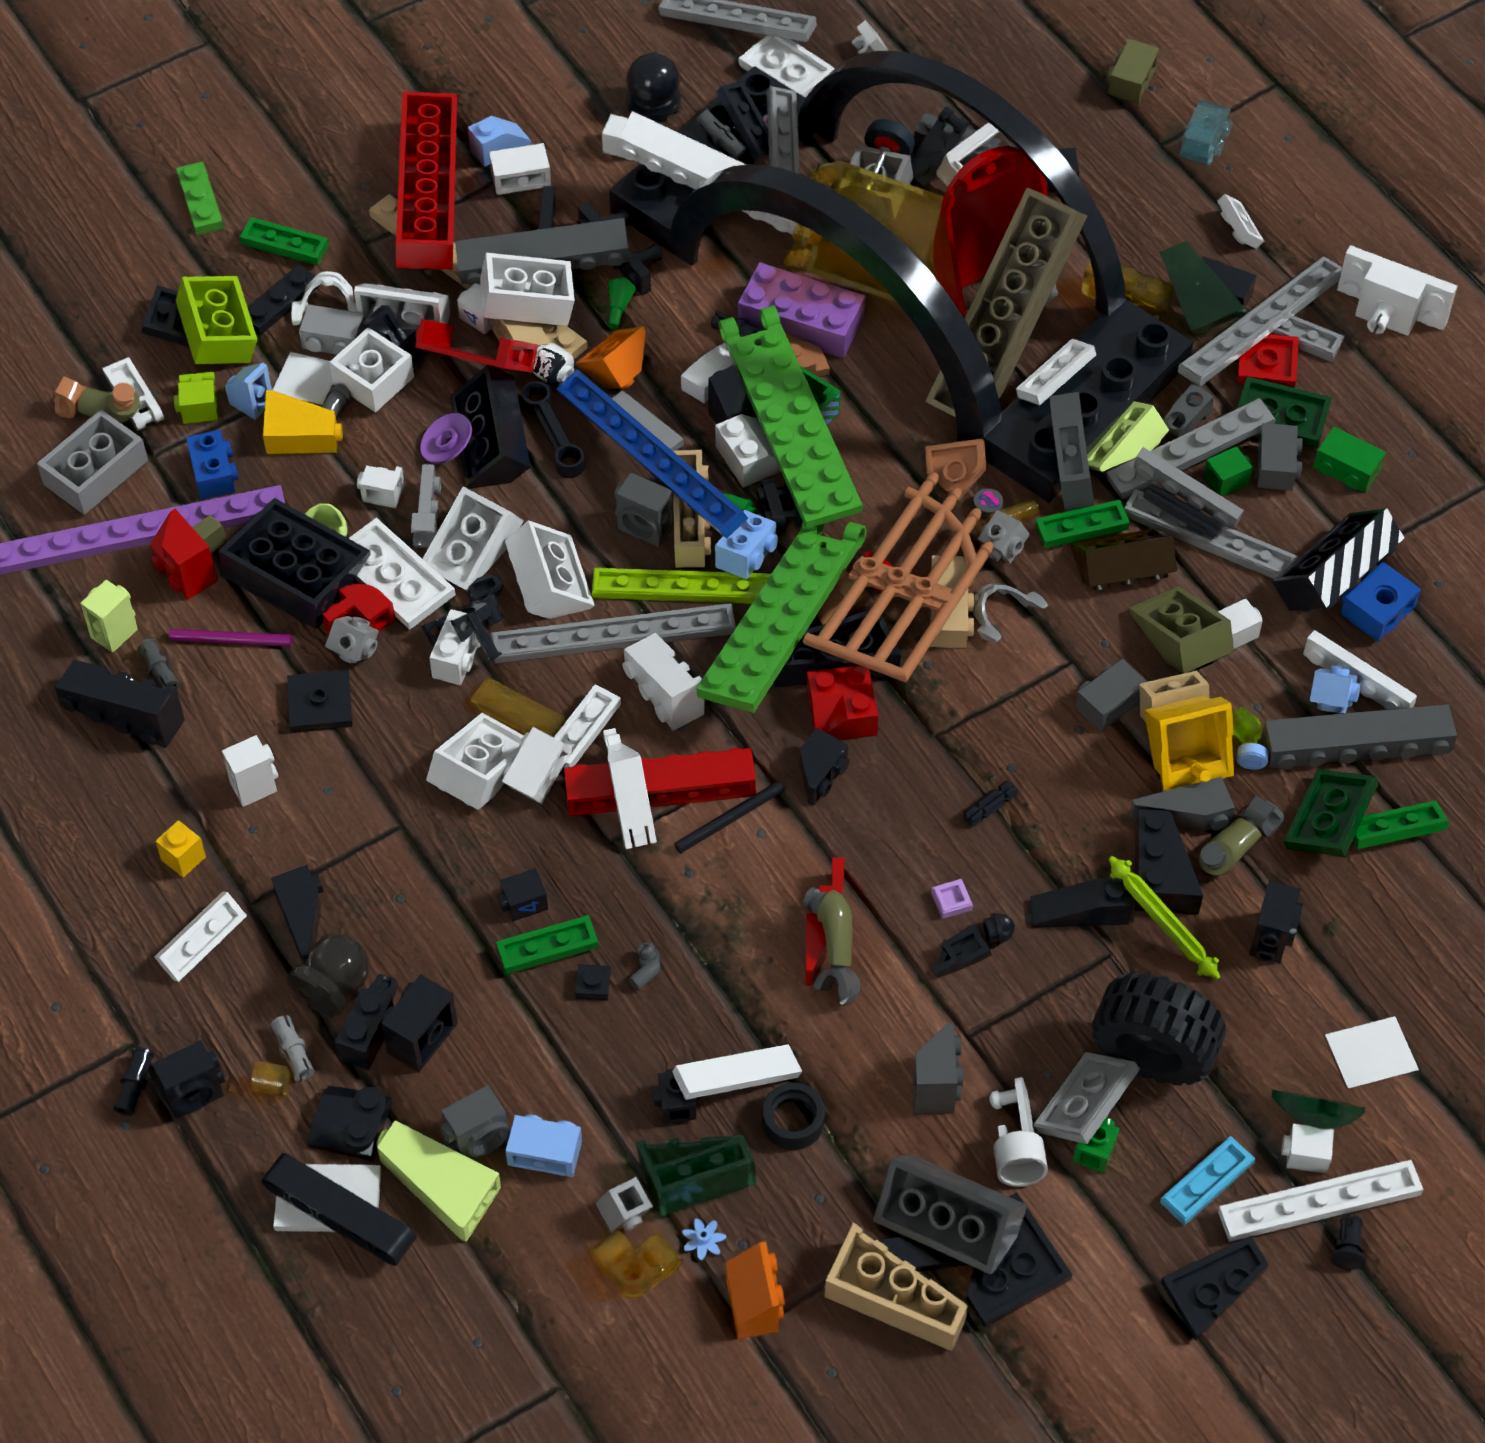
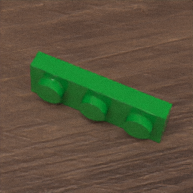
M253 217L250 218L240 235L241 245L317 266L329 247V241L326 237Z
M1121 500L1035 519V528L1044 549L1129 530L1130 525Z
M1436 800L1365 815L1353 838V842L1357 849L1445 831L1448 829V819Z
M589 915L496 941L497 951L505 975L599 948Z

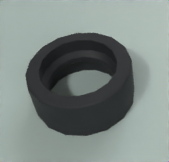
M790 1082L779 1085L768 1093L763 1102L762 1126L765 1135L773 1144L783 1149L799 1150L809 1147L819 1139L824 1130L825 1107L822 1098L813 1088L802 1083ZM789 1101L801 1102L812 1110L813 1121L804 1130L796 1132L786 1131L775 1123V1109L782 1103Z

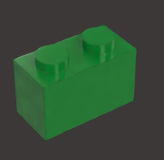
M1333 427L1317 450L1313 468L1319 470L1324 475L1331 476L1345 483L1351 488L1366 493L1382 470L1386 452Z

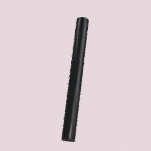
M776 781L674 843L676 850L680 854L781 794L784 792L783 785Z

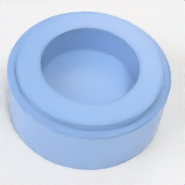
M1242 744L1238 747L1236 761L1246 769L1258 770L1267 765L1269 751L1260 744Z

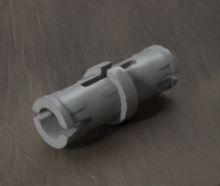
M286 1015L285 1018L280 1016L274 1019L271 1027L279 1041V1052L283 1058H286L294 1080L299 1081L301 1079V1081L310 1078L314 1074V1069L304 1050L306 1045L303 1039L299 1038L291 1017Z

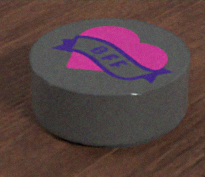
M982 489L974 496L973 509H980L982 512L981 517L992 518L997 510L1002 511L1003 497L994 489Z

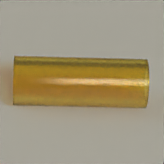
M1033 498L999 510L1019 521L1039 514L1037 503ZM995 512L989 514V521L991 520Z

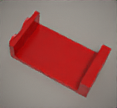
M421 319L420 325L416 330L415 348L504 369L529 373L533 371L538 344L500 338L497 357L492 358L450 348L454 329L452 324Z

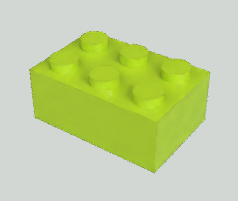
M238 276L182 277L176 303L194 363H251L257 343V336Z

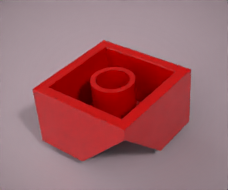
M173 509L150 543L153 556L150 558V561L159 574L163 572L167 576V581L173 591L176 593L180 591L189 600L216 583L217 577L210 547L176 509Z
M858 665L807 672L806 693L814 730L819 728L838 740L877 736L879 715L868 668Z

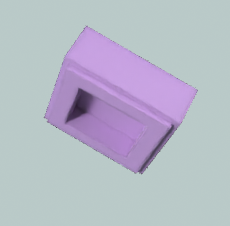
M962 878L932 887L931 894L942 919L972 911L973 904Z

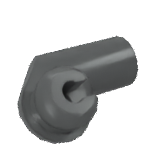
M650 942L642 943L638 947L640 969L628 978L633 988L638 991L658 975L661 969L659 951Z

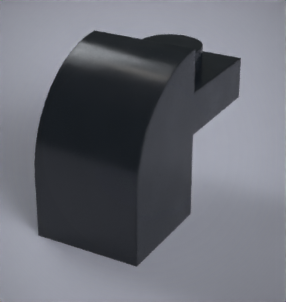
M381 305L363 322L366 329L369 327L409 353L412 357L413 368L430 353L428 350L415 348L416 329H402L388 305Z

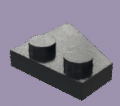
M157 285L141 333L190 347L176 303L178 291Z

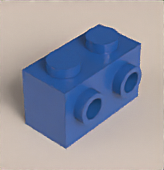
M221 429L186 437L200 499L204 500L236 493L233 481L239 480L235 462H228V458L233 457L230 441H223Z

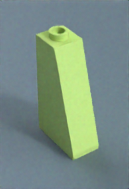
M394 1121L389 1130H383L377 1140L376 1146L380 1162L457 1237L467 1242L501 1188L499 1173Z

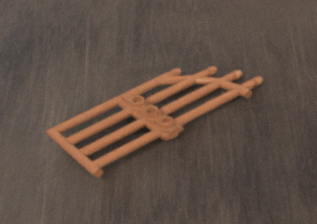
M934 472L926 477L918 490L907 487L904 497L911 501L873 556H861L855 562L852 571L848 575V578L855 580V582L818 636L806 633L803 644L906 683L993 550V543L986 541L976 553L969 535L981 517V510L974 508L964 522L961 523L951 512L961 497L962 490L955 487L951 490L942 504L928 496L938 482L939 476ZM921 506L935 513L899 567L883 564V561ZM945 522L955 535L928 576L918 577L910 574L925 549ZM961 548L968 566L953 589L938 584L941 576ZM865 587H874L882 590V593L846 646L829 641ZM901 597L909 600V604L875 655L872 657L858 652L857 650L892 598ZM921 607H928L938 611L902 667L885 662Z

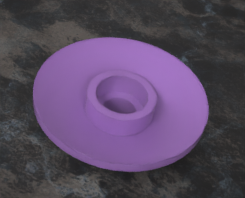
M459 413L447 414L437 419L423 435L420 445L422 456L432 464H442L454 459L464 450L470 440L472 433L470 421Z

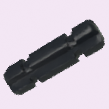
M1004 781L998 786V790L994 789L976 802L977 806L972 805L964 811V820L971 827L976 826L983 821L982 817L987 818L1005 805L1004 801L1009 802L1016 797L1017 788L1011 781Z

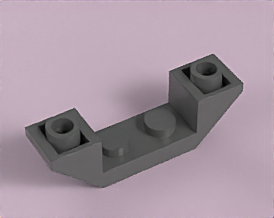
M1079 392L1049 396L1065 512L1094 506Z

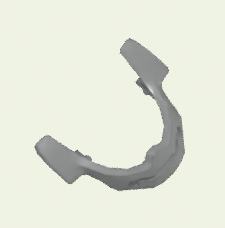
M991 583L982 586L976 592L973 614L981 625L977 629L981 639L997 642L1001 639L1002 635L991 625L985 612V602L989 595L994 592H998L1001 595L1009 593L1024 607L1031 606L1043 609L1048 604L1042 596L1035 592L1025 595L1010 586Z

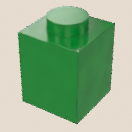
M1236 446L1207 459L1203 478L1214 492L1223 497L1249 485L1253 466L1248 456L1243 455Z

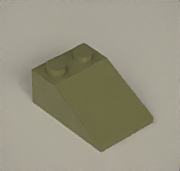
M1180 586L1129 608L1130 615L1163 659L1182 674L1192 672L1200 666L1217 661L1223 656L1234 652L1231 620Z

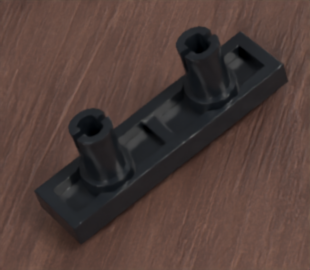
M588 203L578 207L577 224L624 218L625 226L631 225L630 216L625 209H621L617 213L603 219ZM655 243L636 254L629 249L630 262L612 266L615 270H619L625 278L629 279L642 296L651 291V272L647 267L663 259L662 251Z

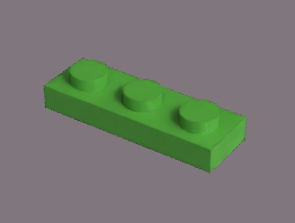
M199 162L176 168L196 235L223 229L222 219L204 163Z

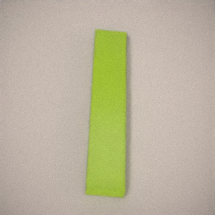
M594 568L592 598L752 604L771 574L752 573L748 579H744L729 572Z

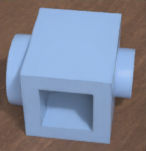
M1331 666V670L1323 668L1316 670L1310 701L1317 703V709L1334 713H1346L1347 708L1352 706L1353 702H1357L1359 697L1360 684L1356 683L1358 675L1349 674V668Z

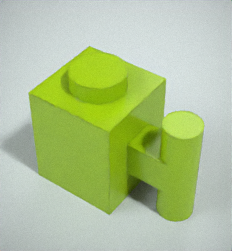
M214 372L179 375V395H174V406L176 413L181 412L183 424L218 420Z

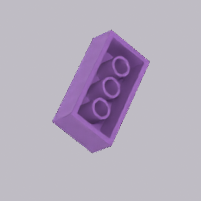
M759 262L738 302V319L743 318L748 321L749 325L764 331L759 310L774 305L778 311L780 323L785 333L820 346L822 352L844 358L864 319L866 295Z

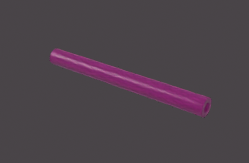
M170 629L169 631L170 641L292 646V635L186 629Z

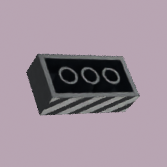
M1387 508L1349 513L1278 575L1272 583L1289 611L1303 610L1306 612L1315 608L1326 610L1338 602L1337 598L1343 592L1353 589L1358 584L1357 580L1362 575H1366L1376 569V563L1380 559L1394 553L1397 549L1395 546L1404 539V536Z

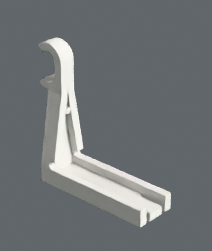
M615 728L604 730L609 770L624 846L626 849L632 848L630 829L632 830L635 847L647 845L644 826L647 828L650 843H656L641 756L638 752L621 743L620 736L616 733Z

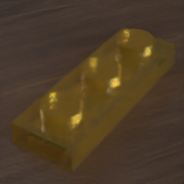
M489 677L485 679L471 697V705L525 734L530 733L532 727H535L554 738L565 724L564 716Z

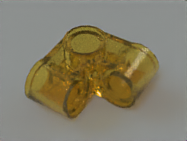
M616 1230L589 1250L590 1256L599 1270L608 1276L624 1296L632 1299L643 1296L662 1280L672 1276L680 1268L683 1261L661 1234L651 1236L639 1248L634 1250L627 1238L620 1231ZM630 1274L640 1275L636 1280L626 1279Z

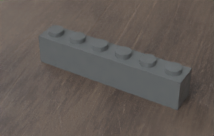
M624 218L455 241L461 283L469 285L480 284V276L486 253L571 261V269L580 268L583 270H589L595 266H618L624 262H630Z
M1449 704L1267 720L1264 724L1261 739L1263 746L1269 751L1268 769H1290L1294 766L1310 765L1317 767L1326 763L1340 762L1342 764H1349L1359 760L1371 759L1372 761H1380L1385 758H1412L1416 755L1426 754L1439 756L1452 752L1457 733Z

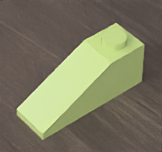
M1134 401L1087 455L1089 469L1103 472L1136 458L1143 447L1152 451L1169 431L1155 407Z

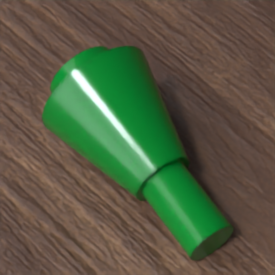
M617 277L608 282L610 307L608 327L611 329L619 328L621 314L636 290L634 284L624 277Z

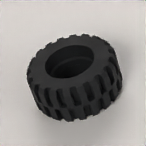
M1136 972L1128 973L1127 975L1123 974L1110 982L1091 1025L1094 1041L1098 1043V1047L1103 1053H1107L1109 1057L1135 1061L1140 1069L1138 1071L1140 1077L1145 1079L1151 1078L1163 1084L1168 1082L1177 1086H1181L1184 1083L1187 1085L1195 1084L1205 1079L1211 1073L1226 1034L1223 1015L1220 1010H1216L1214 1003L1203 998V994L1197 990L1193 991L1187 988L1186 984L1171 981L1168 977L1153 976L1152 973L1145 972L1141 975H1138Z

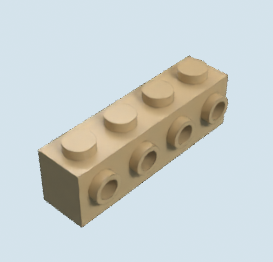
M702 450L673 451L708 481V465H702ZM673 493L675 568L705 567V555H711L710 537H704V531H710V524Z

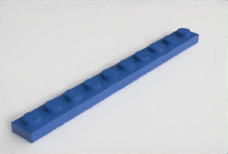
M578 369L557 388L558 392L668 489L672 490L677 497L727 539L748 519L738 506Z

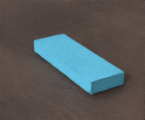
M1230 1136L1161 1198L1160 1203L1185 1226L1253 1165L1255 1158Z

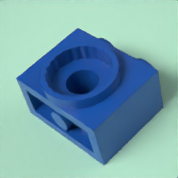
M1382 562L1372 572L1363 575L1356 587L1344 593L1341 599L1343 606L1340 614L1379 642L1385 635L1394 630L1400 621L1416 607L1421 589L1389 565Z

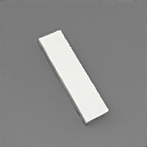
M789 1044L676 1065L673 1075L686 1100L798 1078L802 1070Z

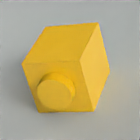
M179 820L156 840L161 861L183 878L206 858L201 837Z

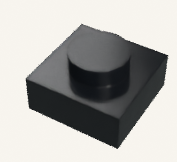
M578 964L575 989L576 999L608 1001L611 975L610 966Z

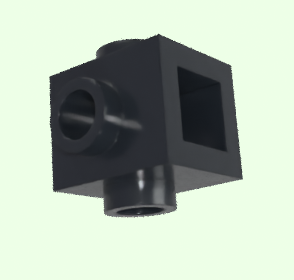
M674 1068L664 1073H658V1086H653L652 1092L654 1106H661L663 1124L696 1120L695 1101H701V1097L685 1100L673 1075Z

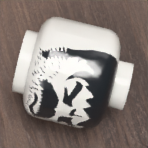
M550 343L537 348L533 373L551 386L560 385L575 371L573 368V356L558 345Z

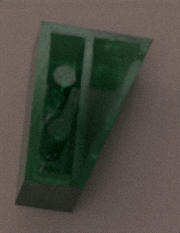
M1187 241L1160 252L1190 330L1194 335L1203 333L1248 313Z
M743 1135L700 1137V1141L680 1143L679 1139H668V1143L647 1144V1141H636L639 1165L661 1217L757 1184L755 1161Z

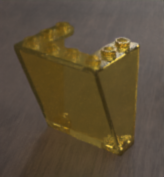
M841 160L818 165V168H814L810 179L831 188L872 215L904 243L936 278L933 262V242L943 196ZM798 223L796 224L792 235L795 242L792 250L787 252L784 260V266H787L786 271L866 295L865 298L901 308L888 291L847 253L814 231Z

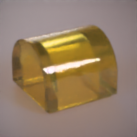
M258 1061L254 1065L251 1089L253 1092L286 1097L293 1078L287 1066Z

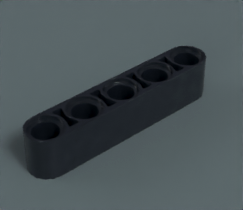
M281 1153L261 1179V1183L271 1193L390 1265L397 1266L417 1238L416 1234L399 1220L287 1153Z

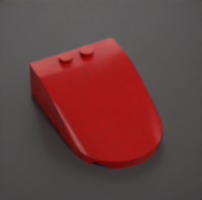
M996 147L972 158L954 176L943 197L933 242L935 278L948 293L963 317L966 316L962 288L985 277L1026 188L1048 196L1045 178L1017 147Z

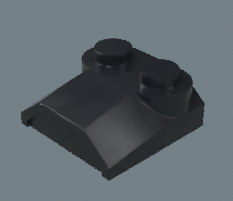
M328 1086L322 1093L314 1115L308 1146L373 1162L377 1150V1140L385 1127L392 1106V1098L385 1096L381 1090L375 1087L356 1090Z

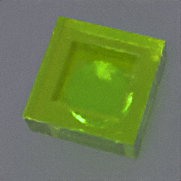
M1244 706L1233 711V733L1243 744H1259L1262 732L1259 719L1254 714H1250Z

